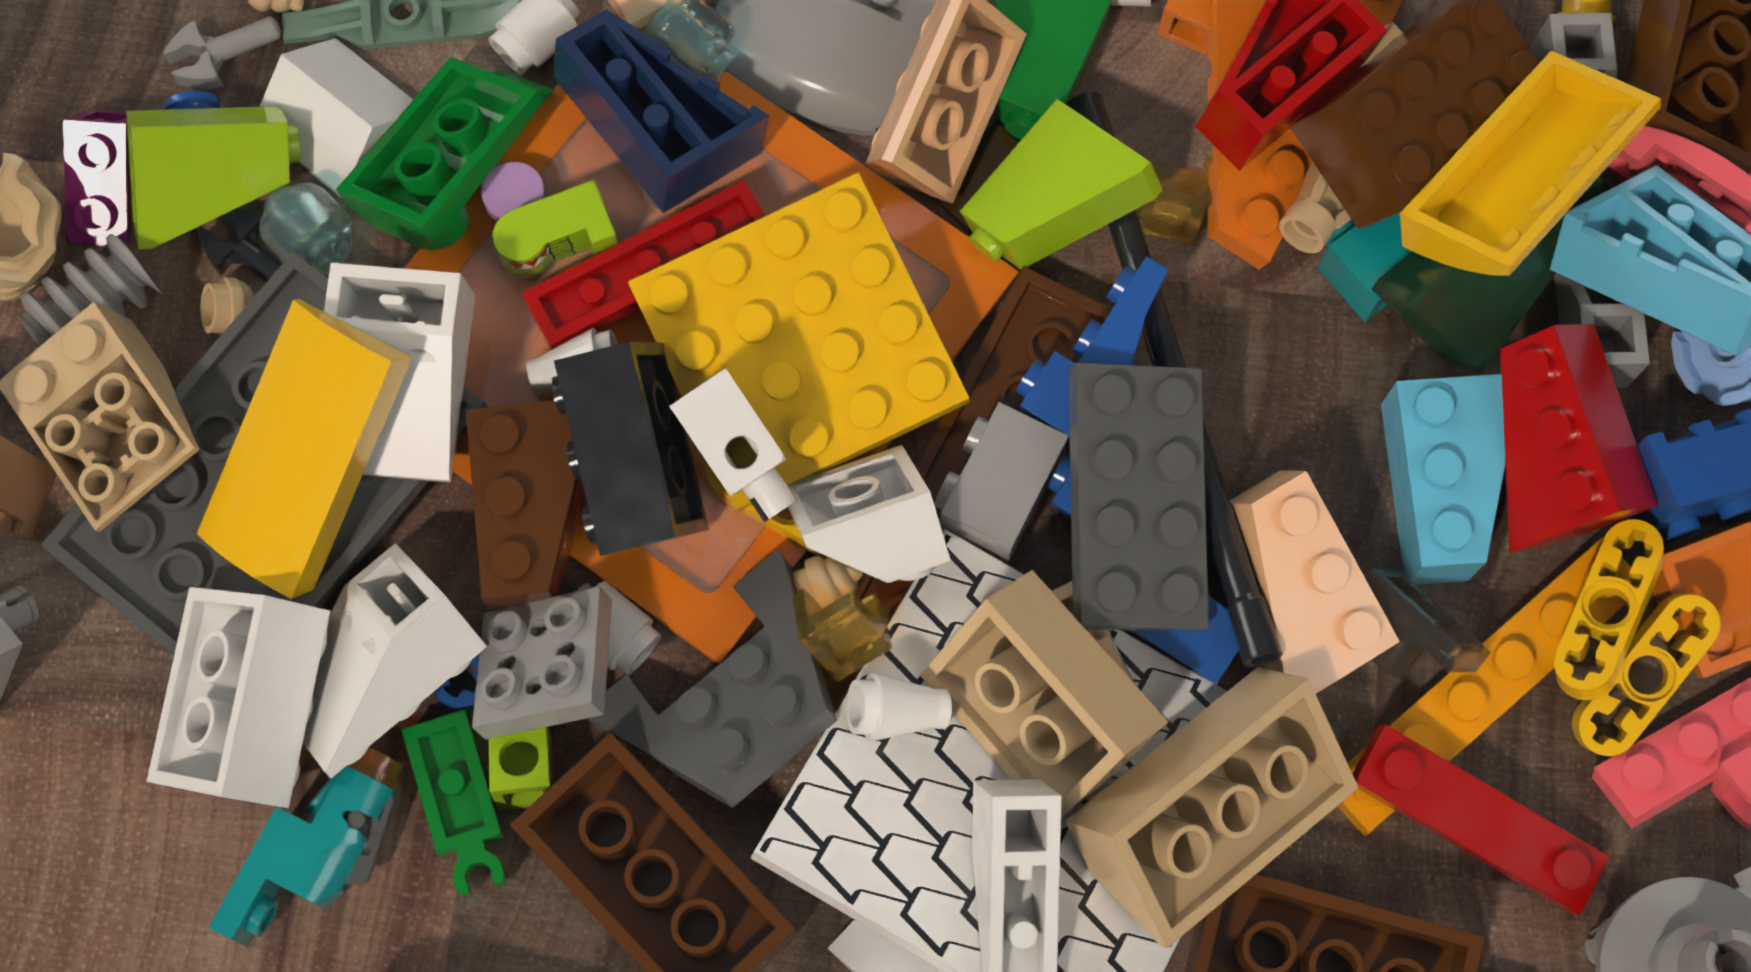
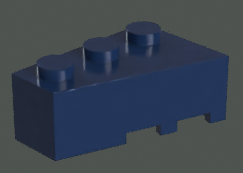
M606 9L556 38L554 79L664 214L761 154L770 116L754 105L749 110L720 91L719 82L705 73L701 77L697 76L671 59L672 51Z

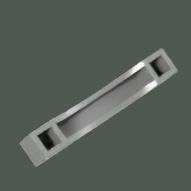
M1611 13L1549 14L1531 45V51L1539 63L1550 51H1554L1608 76L1617 78ZM1603 171L1568 211L1614 187V177L1608 172ZM1564 216L1549 231L1552 259ZM1554 272L1559 325L1594 324L1616 387L1627 388L1650 364L1644 313Z

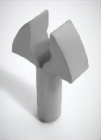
M269 16L213 38L202 35L197 23L192 21L172 38L166 46L163 55L169 65L182 61L191 55L200 56L198 62L194 65L185 66L171 72L178 85L196 89H216L223 87L217 73L225 60L280 39L281 29L278 22Z

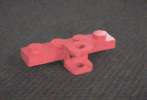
M1751 677L1635 743L1624 753L1613 756L1594 767L1592 779L1631 829L1712 783L1710 790L1728 813L1743 827L1751 830Z

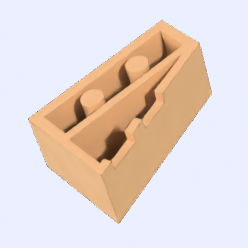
M1278 471L1230 500L1259 593L1267 603L1283 653L1279 659L1262 665V668L1308 678L1315 694L1400 642L1307 471Z

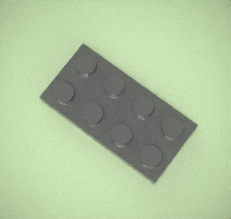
M1089 363L1074 364L1068 368L1073 616L1086 630L1200 632L1209 629L1202 369Z

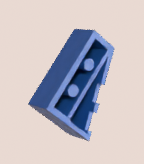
M1751 409L1737 413L1735 415L1736 419L1715 426L1712 425L1710 419L1694 423L1688 427L1691 434L1668 442L1663 432L1646 436L1637 447L1658 506L1629 517V520H1642L1651 524L1661 534L1664 542L1667 543L1700 530V520L1719 514L1723 523L1751 514Z

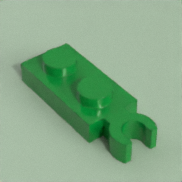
M464 709L402 729L436 853L440 858L456 853L459 860L453 870V883L456 890L465 899L472 897L469 875L475 868L480 866L490 868L492 879L498 888L506 886L507 874L505 867L494 854L488 852L486 845L487 843L504 838L494 800L489 792L488 779L469 714Z

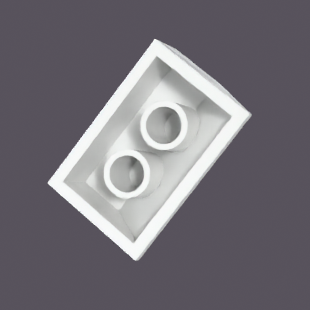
M189 587L146 782L223 798L289 808L292 790L299 777V757L306 724L313 711V691L320 658L327 644L326 630L330 610L266 595Z

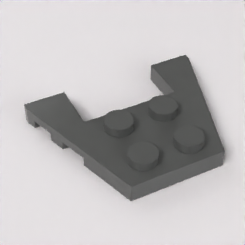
M777 549L732 586L764 625L763 629L744 645L737 648L726 660L691 689L684 692L679 699L661 714L657 712L640 687L626 674L606 691L604 715L587 719L599 731L606 735L611 732L630 749L644 757L648 756L659 762L673 774L732 808L837 721L819 656L812 647L806 624L808 623L805 608L797 596L792 576L794 572L793 567Z

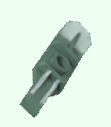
M345 0L339 4L312 10L282 13L283 40L285 44L336 38L367 50L475 39L493 35L497 31L495 24L521 0ZM410 5L413 7V12L408 18L398 20L391 16V12L396 7Z

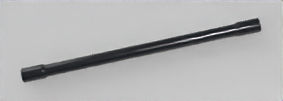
M1085 92L1069 101L1068 106L1116 138L1100 93ZM1136 210L1108 224L1122 271L1126 265L1137 271L1146 256L1149 258L1151 256ZM1160 287L1144 319L1141 330L1153 366L1187 368ZM1203 419L1206 535L1228 601V616L1244 666L1258 667L1276 661L1283 653L1267 603L1259 593Z

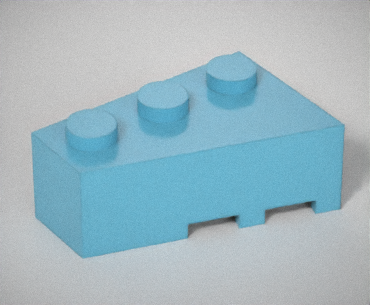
M1656 165L1565 213L1549 270L1735 356L1751 348V235Z
M1502 375L1396 381L1381 403L1405 586L1469 581L1487 562L1505 469Z

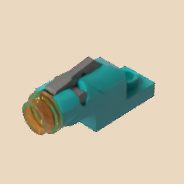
M369 747L367 752L358 761L347 765L333 778L328 779L305 808V811L311 813L307 822L275 807L208 928L247 947L253 935L261 937L272 923L279 906V901L275 900L274 897L280 887L322 909H326L343 894L347 885L369 882L397 806L395 797L402 786L397 779L404 766Z

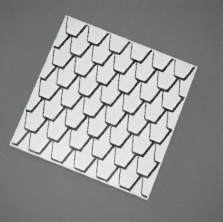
M944 529L943 536L951 562L936 566L929 575L914 580L856 679L865 680L870 673H875L930 687L920 676L924 669L986 598L1024 574ZM1109 630L1135 685L1167 719L1168 723L1127 764L1061 821L1057 972H1164L1180 938L1170 947L1165 948L1159 945L1091 874L1065 820L1227 691L1121 630ZM846 695L835 713L837 721L825 730L754 850L751 859L943 972H982L972 855L973 780L1011 779L953 713L946 729H929L876 741H868L864 734H853L849 729L846 715Z

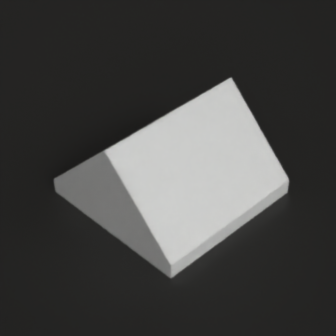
M333 38L281 54L260 107L280 106L288 121V125H296L298 129L300 159L297 163L341 197L336 188L398 119L413 99L343 43Z

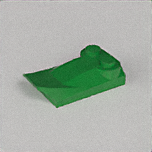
M450 57L336 190L347 206L378 230L425 250L432 251L449 247L459 240L468 227L470 216L465 203L492 171L532 116L554 92V89L504 70L489 72Z

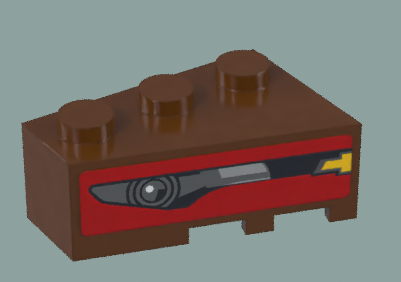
M554 400L466 410L481 595L488 611H494L560 596L575 536L574 527L582 494H585L582 479H577L573 475L567 457V443L572 440L567 415H562L559 412Z

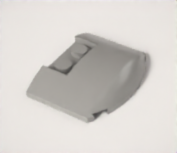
M719 0L712 14L718 21L714 23L710 19L700 40V46L708 57L711 51H713L723 66L730 71L731 75L797 120L836 132L875 136L876 129L881 128L896 94L898 80L906 71L920 39L922 25L930 15L936 0ZM720 22H722L723 25L721 26V28L719 30L714 31L718 27Z

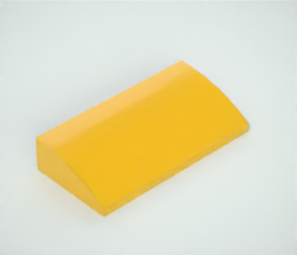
M1550 51L1400 212L1402 247L1461 270L1487 275L1510 276L1661 108V98L1554 51Z
M294 299L197 534L210 547L236 567L290 599L313 591L413 357L300 299Z

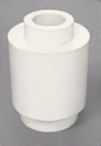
M521 0L495 24L497 31L488 40L499 57L514 72L523 75L530 67L534 70L539 69L555 54L556 38L578 26L574 19L580 15V12L572 0Z
M603 581L596 587H601L612 599L607 667L611 670L619 667L627 675H630L652 653L661 639V634L651 627L653 619L609 583ZM586 583L583 586H581L576 592L591 589L593 587Z

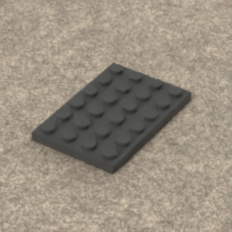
M295 252L291 253L174 389L199 450L102 531L98 532L93 529L76 503L40 544L42 548L173 656L189 587L266 595L322 609L429 482L426 480L362 475L314 590L293 599L273 590L236 567L210 547L197 534L292 301L300 299L324 311L328 278ZM465 386L463 387L455 450L468 436L466 410L488 408L484 401Z

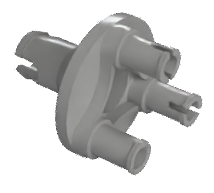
M1678 877L1663 880L1649 885L1628 897L1614 911L1610 918L1606 919L1600 927L1593 929L1589 933L1594 938L1586 939L1584 944L1585 953L1589 961L1595 965V972H1751V899L1728 885L1709 879Z

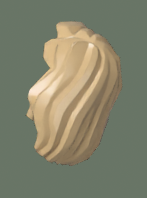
M3 153V164L0 167V301L17 300L21 298L20 293L25 290L29 293L33 292L42 282L41 280L50 273L54 264L57 236L61 223V203L34 173L26 159L10 153Z

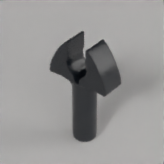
M234 209L219 216L221 220L237 231L236 235L240 240L238 244L232 241L220 242L204 227L199 226L204 251L219 275H223L231 264H244L262 280L267 282L282 265L280 261L258 245L257 236L267 226L262 217L255 213Z

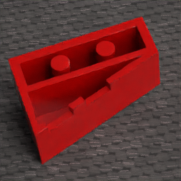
M1264 0L1195 127L1239 171L1242 170L1290 129L1289 126L1364 65L1388 29L1358 0Z
M1553 325L1501 348L1509 552L1551 547L1657 507L1656 497L1595 325Z

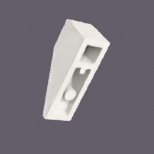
M1040 779L973 780L972 855L982 972H1057L1061 795Z

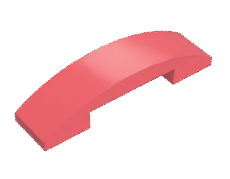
M1644 126L1604 170L1620 181L1625 182L1657 165L1751 235V176L1721 155L1689 139L1661 129Z

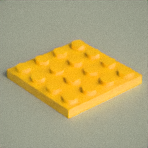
M859 172L628 281L655 341L664 344L668 368L681 396L684 397L726 368L784 454L786 460L775 468L787 486L830 470L970 403V398ZM746 439L732 442L727 449L728 455L737 468L750 466L757 457ZM743 490L732 497L728 494L737 513L746 510V507L752 505Z

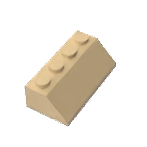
M1257 667L1068 817L1065 822L1095 879L1159 945L1168 948L1359 787L1309 679Z

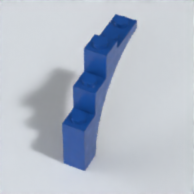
M1146 256L1137 271L1127 265L1125 266L1106 297L1116 305L1103 325L1094 319L1090 321L1072 350L1073 353L1081 357L1079 363L1132 365L1144 319L1167 275V268ZM1055 351L1046 365L1036 359L1020 382L1016 392L1025 397L1020 405L1019 412L1068 435L1067 443L1070 444L1068 368L1075 363ZM1067 454L1047 487L1057 493L1051 502L1050 508L1071 520L1070 456ZM1209 594V629L1200 632L1125 630L1158 652L1215 685L1218 684L1239 650L1228 616V610Z

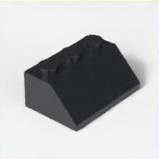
M625 342L554 360L557 376L552 378V394L559 412L562 415H567L572 440L567 443V457L573 475L577 479H582L588 504L584 505L582 509L583 525L590 542L593 544L597 543L600 556L709 530L686 430L669 407L678 401L674 379L668 368L664 344L659 342Z

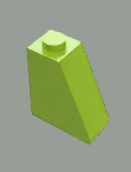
M1056 99L960 210V213L973 232L968 240L980 253L995 263L1001 257H1004L1021 270L1023 266L1028 267L1155 200L1163 191V188L1150 161Z
M280 106L126 111L133 232L138 250L153 249L290 183L289 163H297L300 159L299 134L296 125H288V121Z

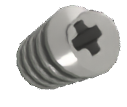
M112 233L106 236L110 252L108 258L92 248L85 250L84 253L89 267L87 272L82 271L70 262L64 264L63 269L68 283L64 287L50 277H44L41 281L46 295L45 300L41 301L26 290L20 293L25 313L21 316L17 313L16 315L39 347L93 302L127 317L123 305L125 299L140 309L149 306L144 290L146 285L162 294L124 241Z

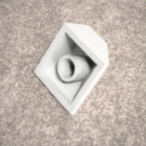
M902 445L818 473L788 486L797 499L788 508L806 547L887 583L899 579L903 581L917 580L929 575L936 566L951 562L931 492Z

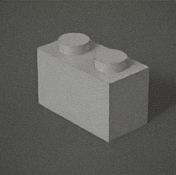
M998 402L989 420L979 416L962 450L971 455L961 475L952 471L949 472L934 502V506L942 510L939 521L942 533L946 529L1008 565L1048 483L1064 455L1069 436Z

